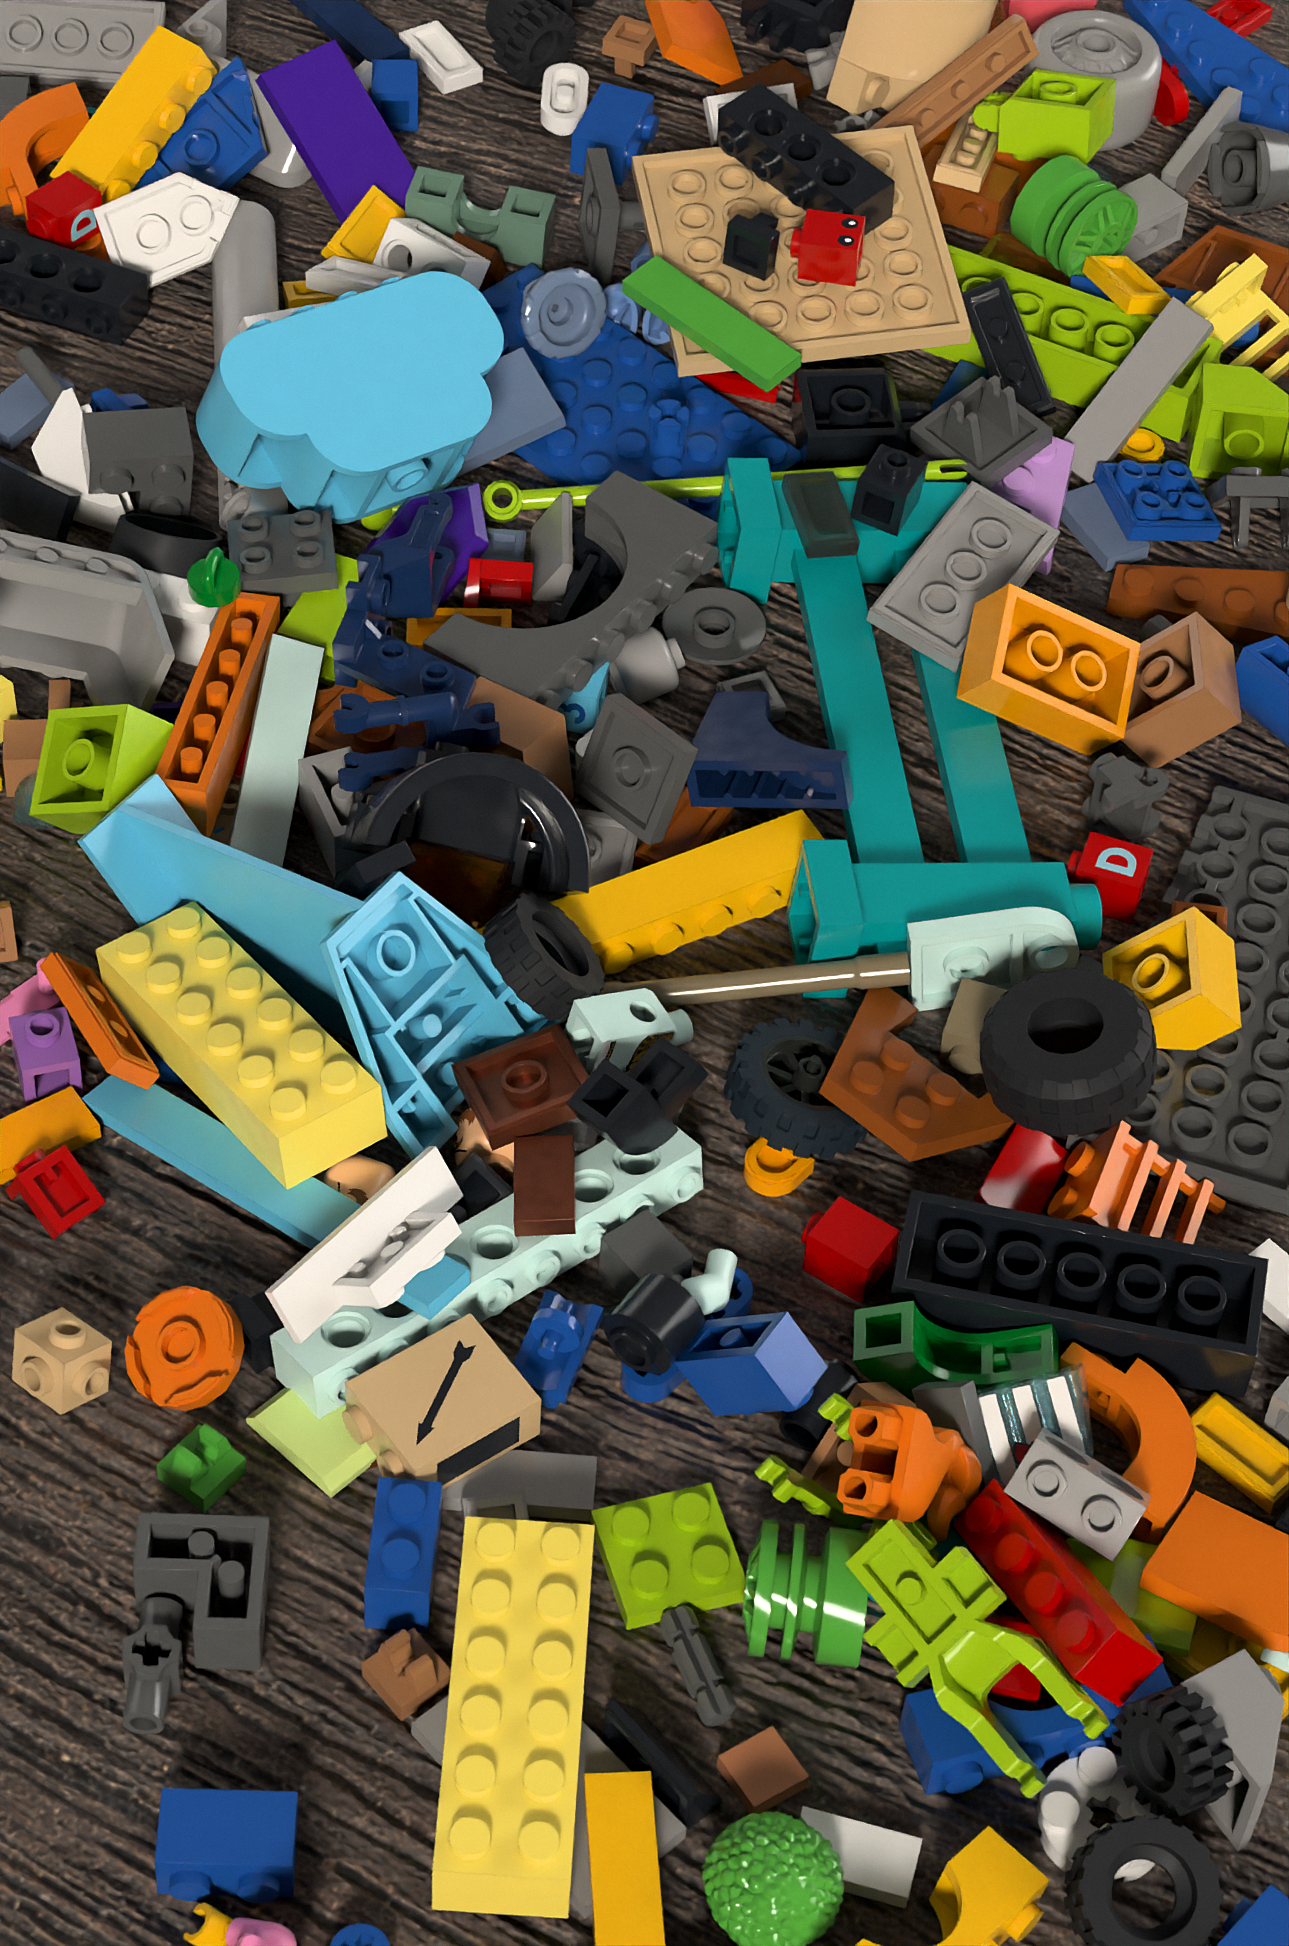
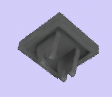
M996 375L988 380L982 376L910 427V442L935 461L964 460L968 465L945 467V469L949 472H968L964 478L959 480L967 483L968 486L974 481L986 489H990L1052 443L1053 429L1016 402L1015 392L1011 386L1002 390L1000 379Z
M1258 467L1232 468L1231 474L1220 475V480L1205 488V498L1209 501L1211 508L1231 509L1233 549H1243L1248 546L1250 509H1280L1282 550H1289V468L1282 469L1281 475L1262 476V468Z
M302 510L294 514L268 517L248 516L240 520L227 521L229 559L237 565L240 571L241 592L280 597V620L284 618V609L286 607L293 608L302 593L339 589L330 510Z

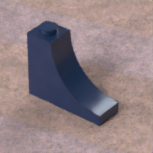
M716 692L691 743L699 749L686 780L691 807L849 809L854 796L847 751L807 746L779 733L773 727L768 692Z

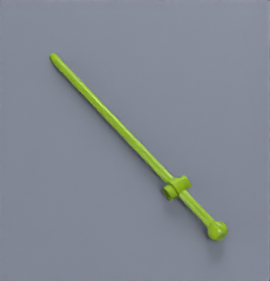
M962 459L927 461L928 467L924 482L962 479L968 472L942 473L939 468L958 467L968 464ZM866 466L771 472L772 480L858 481ZM724 476L640 482L671 499L720 496ZM498 480L487 486L484 493H481L483 513H486L489 518L496 522H510L517 518L522 510L549 508L561 493H569V496L572 497V507L586 506V497L600 484L520 490L516 484L510 481ZM500 495H507L512 499V502L508 507L499 508L494 505L495 499ZM402 504L361 519V523L369 530H381Z

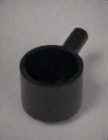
M647 1273L636 1282L618 1305H601V1307H604V1313L598 1329L604 1330L612 1351L625 1365L650 1374H662L672 1366L701 1331L705 1320L700 1305L682 1285L667 1276Z

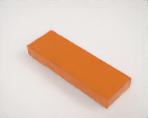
M51 952L39 967L106 1072L148 1090L159 1078V1070L94 970L58 952Z

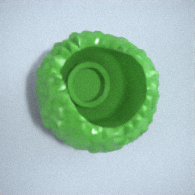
M781 1812L751 1813L735 1823L729 1824L726 1830L716 1837L715 1842L706 1852L705 1864L702 1866V1879L705 1883L706 1900L712 1909V1917L738 1946H806V1944L821 1938L827 1929L835 1923V1916L839 1912V1905L843 1901L842 1895L844 1893V1883L841 1880L844 1872L840 1866V1856L832 1849L830 1840L823 1838L820 1832L815 1831L813 1827L805 1825L802 1820L793 1819L792 1816Z

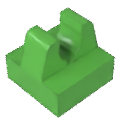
M199 1424L157 1464L158 1479L204 1513L247 1472L246 1458L231 1447L225 1436L208 1424L203 1426Z

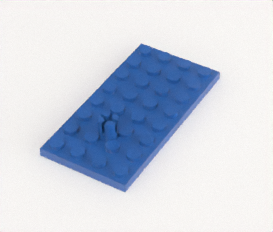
M530 263L481 292L502 327L504 346L500 357L523 347L563 413L566 422L565 427L514 450V452L561 487L602 484L616 470L639 482L724 476L727 458H768L770 472L801 470L799 450L695 377H678L675 363L608 316L605 319L604 326L600 328L601 334L587 350L579 355L558 360L555 357L549 358L538 353V350L532 348L526 340L520 322L522 315L520 310L523 303L525 286L546 274L534 264ZM720 496L673 500L715 521Z

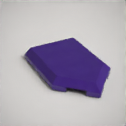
M479 483L435 491L445 493L452 499L453 516L447 523L438 546L451 549L455 558V571L449 577L437 608H440L466 576L469 557L481 558L490 547ZM429 493L408 497L361 554H367L370 548L380 542L405 535L409 532L418 508L421 505L429 504Z

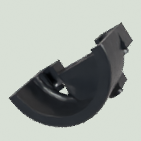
M436 742L435 750L425 749L419 752L416 767L398 775L375 796L368 795L366 804L358 802L350 806L341 849L374 855L404 840L506 862L508 866L503 885L552 896L589 893L591 881L590 850L586 833L578 814L565 794L551 780L536 769L523 763L520 759L491 753L469 752V748L464 746ZM528 815L539 833L530 832L529 841H524L520 839Z

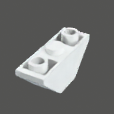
M69 388L60 394L31 449L41 477L80 495L73 520L114 533L119 517L134 510L128 492L116 495L88 493L81 449L82 413L93 411L89 403L80 406L73 389Z

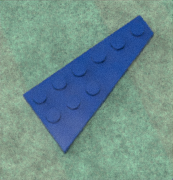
M1124 0L1123 9L1134 22L1143 27L1154 38L1163 58L1170 66L1175 65L1178 68V76L1207 111L1222 91L1230 86L1242 91L1239 121H1246L1289 133V68L1188 0Z

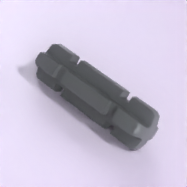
M682 1605L676 1609L666 1611L661 1616L660 1629L667 1645L675 1650L671 1654L690 1696L698 1701L695 1704V1708L702 1723L708 1727H714L720 1723L730 1721L735 1715L736 1703L728 1686L721 1683V1680L724 1678L705 1635L698 1632L701 1626L693 1609Z

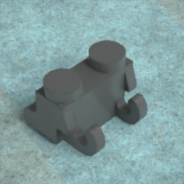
M1112 753L1100 756L1089 769V777L1095 782L1093 793L1084 801L1081 807V813L1087 818L1086 827L1092 832L1134 844L1153 835L1159 828L1160 814L1152 807V803L1165 796L1169 785L1167 775L1160 769L1150 767L1147 770L1146 780L1155 785L1145 786L1139 781V779L1143 778L1145 771L1141 766L1128 760L1124 755L1119 758Z

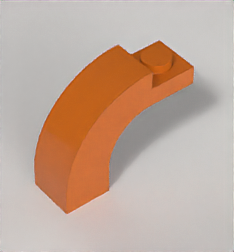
M75 82L32 96L16 106L0 122V207L10 204L13 215L18 216L22 214L26 225L27 209L25 196L38 189L35 181L38 174L50 162L64 156L89 121L88 111Z
M1072 1342L1059 1360V1377H1065L1072 1405L1106 1425L1121 1439L1131 1461V1465L1121 1477L1151 1495L1146 1511L1128 1538L1160 1545L1184 1509L1195 1472L1197 1458L1196 1437L1189 1413L1172 1386L1156 1370L1141 1359L1137 1358L1128 1371L1123 1373L1115 1368L1104 1356L1091 1353L1075 1342Z

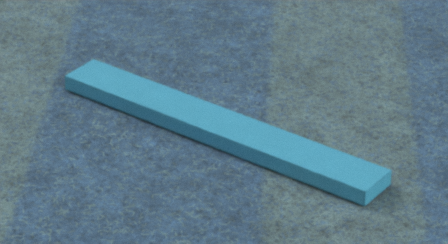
M110 1075L82 1098V1101L99 1122L310 1249H314L362 1206L314 1177H310L287 1190L226 1125L154 1083L148 1090H145ZM444 1255L437 1264L420 1271L405 1284V1292L397 1301L431 1320L471 1284L469 1268Z

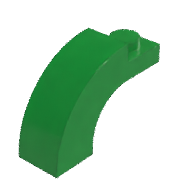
M914 1301L854 1310L853 1361L871 1382L885 1381L913 1403H915L912 1389L925 1382L974 1380L978 1398L995 1394L999 1410L1002 1411L1006 1410V1396L1013 1395L1012 1389L1030 1385L1031 1392L1049 1390L1047 1380L1059 1377V1337L1052 1323L993 1333L972 1334L956 1332L930 1322L919 1312Z

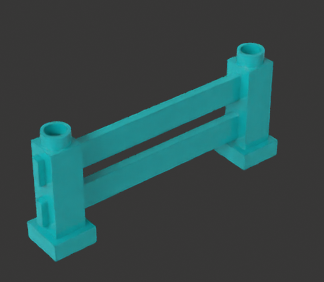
M727 458L715 522L718 523L716 547L719 549L718 563L723 588L738 592L748 597L755 604H767L771 582L795 583L829 750L847 751L854 796L849 809H842L853 863L851 862L847 840H803L786 910L795 965L850 960L861 955L907 951V923L1020 907H1042L1061 913L1071 922L1074 928L1079 950H1095L1099 944L1102 931V904L1098 888L1095 884H1069L1064 862H1032L996 715L956 698L962 666L954 673L910 647L960 863H925L872 625L866 621L868 608L862 583H891L968 487L967 483L924 482L919 502L898 536H894L850 518L858 481L772 480L768 458ZM1058 946L1047 947L1041 951L1052 950ZM848 988L801 993L802 999L846 998Z

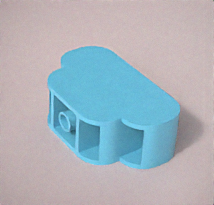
M440 271L424 272L402 280L399 277H392L383 281L376 288L359 294L357 291H349L336 298L333 302L316 308L313 305L303 306L294 311L289 317L273 322L269 319L260 320L248 327L246 331L233 337L225 346L196 412V428L199 438L214 464L233 481L256 489L281 487L288 500L299 511L330 510L332 524L350 523L403 504L410 496L439 491L447 487L456 478L475 438L483 431L489 421L492 411V399L484 379L497 363L503 350L504 336L501 324L483 294L474 285L459 276Z

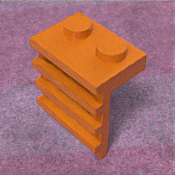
M1123 1120L1090 1144L1081 1142L1069 1155L1064 1166V1170L1069 1174L1064 1186L1053 1197L1047 1210L1048 1215L1051 1217L1128 1231L1150 1169L1161 1176L1140 1234L1161 1238L1178 1189L1189 1197L1173 1241L1194 1244L1206 1208L1215 1215L1224 1210L1226 1201L1212 1192L1215 1184L1206 1178L1199 1183L1184 1173L1187 1166L1179 1159L1172 1163L1157 1154L1159 1145L1152 1140L1142 1144L1129 1134L1131 1126Z

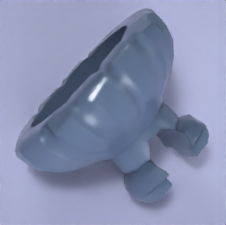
M568 267L546 273L526 285L523 292L520 322L526 340L532 348L538 350V353L549 358L555 357L560 360L579 355L587 350L601 334L600 328L604 326L607 316L606 297L597 279L579 268Z

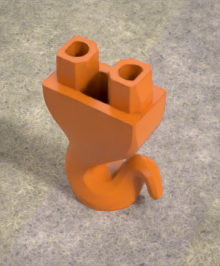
M863 1399L860 1407L851 1410L848 1433L854 1442L850 1468L840 1475L837 1499L844 1503V1513L887 1521L896 1519L901 1520L905 1524L918 1520L927 1510L929 1531L936 1541H944L948 1536L951 1519L965 1511L967 1506L978 1495L982 1474L981 1463L974 1450L965 1445L958 1431L932 1426L928 1415L922 1409Z

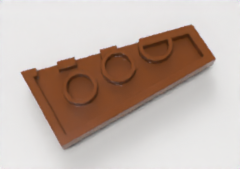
M1117 564L1105 613L1142 621H1148L1157 615H1162L1170 623L1175 624L1192 613L1197 612L1225 639L1254 644L1277 635L1289 645V610L1286 606L1289 571Z

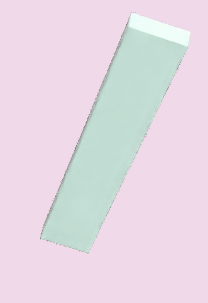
M272 634L263 667L228 846L282 868L299 783L298 759L304 757L324 648Z

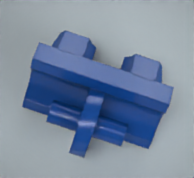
M546 1289L513 1365L542 1399L541 1405L554 1409L558 1408L560 1402L566 1404L602 1322L604 1307L595 1304H577Z

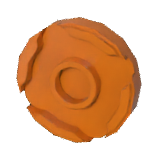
M180 1286L161 1292L142 1307L135 1318L139 1323L134 1329L133 1337L128 1335L124 1350L127 1374L137 1392L163 1408L189 1411L207 1406L227 1390L240 1369L245 1345L242 1323L230 1304L209 1291L200 1290L196 1287Z

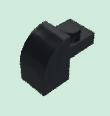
M660 1036L628 1074L607 1059H604L566 1104L582 1123L625 1154L633 1156L643 1155L656 1150L677 1133L678 1128L671 1121V1118L709 1074L699 1062Z

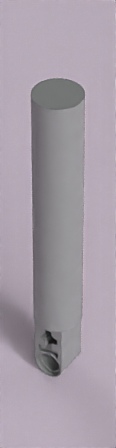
M240 200L211 262L214 370L227 343L240 333L238 325L243 317L279 311L275 221L272 214L265 207L252 201ZM217 467L219 525L226 532L227 521L240 520L248 516L268 517L288 514V498L281 487L271 489L247 487L233 481Z

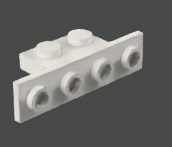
M428 1146L265 1291L294 1343H302L343 1305L368 1306L379 1309L394 1303L405 1292L404 1285L420 1271L437 1264L445 1255L444 1249L462 1233L452 1213L447 1211L464 1195L436 1146Z

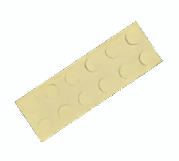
M195 901L95 949L102 984L128 1024L287 1190L388 1136L381 1085Z
M465 1516L432 1868V1910L568 1919L595 1525Z

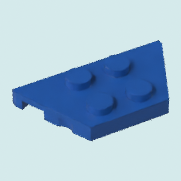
M238 56L212 78L208 90L203 95H200L185 116L180 129L171 135L158 153L154 165L145 171L130 193L177 172L227 192L268 155L248 71Z

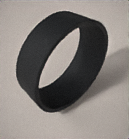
M123 514L119 517L108 553L129 558L144 569L187 577L191 566L199 560L206 558L212 548L218 547L222 550V536L210 529L180 520L145 514Z

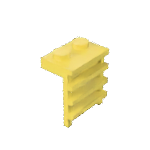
M1255 253L1241 265L1237 262L1230 264L1217 278V285L1206 294L1203 291H1198L1185 303L1186 306L1213 324L1214 330L1209 336L1224 341L1221 353L1266 315L1277 323L1228 365L1248 367L1285 335H1289V317L1260 290L1268 266ZM1289 351L1266 369L1262 375L1271 382H1274L1289 369Z

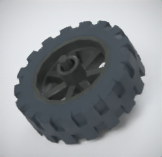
M787 1018L773 1019L772 1024L768 1026L765 1022L758 1023L753 1026L750 1034L746 1032L742 1036L725 1074L724 1080L727 1081L724 1086L725 1099L732 1102L729 1108L736 1120L742 1119L746 1123L744 1129L755 1138L760 1135L768 1140L767 1145L778 1151H782V1148L792 1150L793 1156L809 1158L810 1154H818L820 1159L834 1158L836 1152L840 1151L845 1155L853 1151L857 1142L861 1144L864 1141L868 1130L819 1093L844 1041L838 1037L839 1032L827 1026L824 1027V1030L814 1027L813 1021L798 1019L797 1023H789Z

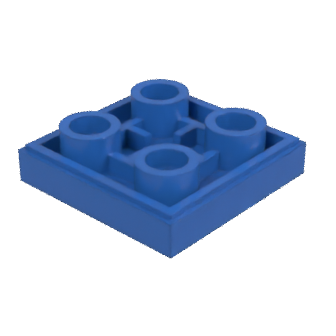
M1123 460L1120 463H1098L1093 479L1127 541H1217L1223 527L1186 464L1174 460L1164 463H1138L1133 460Z

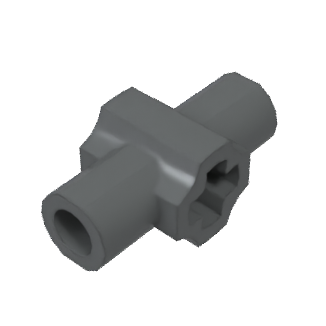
M153 1597L145 1600L142 1603L138 1632L126 1636L124 1639L122 1663L127 1695L123 1713V1726L134 1733L153 1735L163 1731L169 1698L181 1694L184 1670L179 1634L183 1610L182 1605L172 1599Z

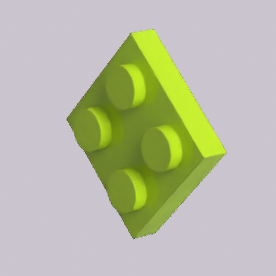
M711 1482L591 1510L590 1525H595L594 1538L626 1630L662 1622L661 1616L666 1611L676 1609L682 1605L690 1607L696 1614L743 1602L746 1576Z

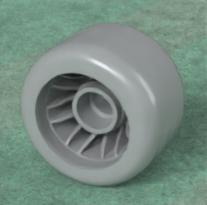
M1098 10L1070 11L1052 17L1041 24L1032 35L1039 55L1024 66L1022 82L1036 69L1117 79L1113 133L1098 152L1118 149L1138 139L1151 122L1162 71V56L1154 38L1136 22L1121 15Z

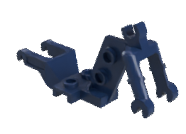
M431 492L428 494L429 504L421 505L418 508L409 532L405 535L380 542L370 548L367 554L359 555L357 560L359 582L348 581L346 585L347 610L332 642L335 685L356 688L360 680L396 697V699L368 703L366 698L353 693L342 694L340 697L341 710L333 712L335 730L341 733L355 734L370 727L399 723L409 725V722L423 720L427 742L425 746L411 748L402 746L398 750L369 754L358 752L346 753L344 755L345 768L338 770L339 788L345 791H363L371 786L374 777L402 774L416 767L419 752L425 749L435 750L436 742H446L460 746L473 744L480 747L500 743L499 722H495L494 703L474 704L467 709L476 686V676L392 636L391 621H385V618H433L449 577L455 571L453 551L447 547L438 546L445 527L453 516L452 499L449 495L442 492Z

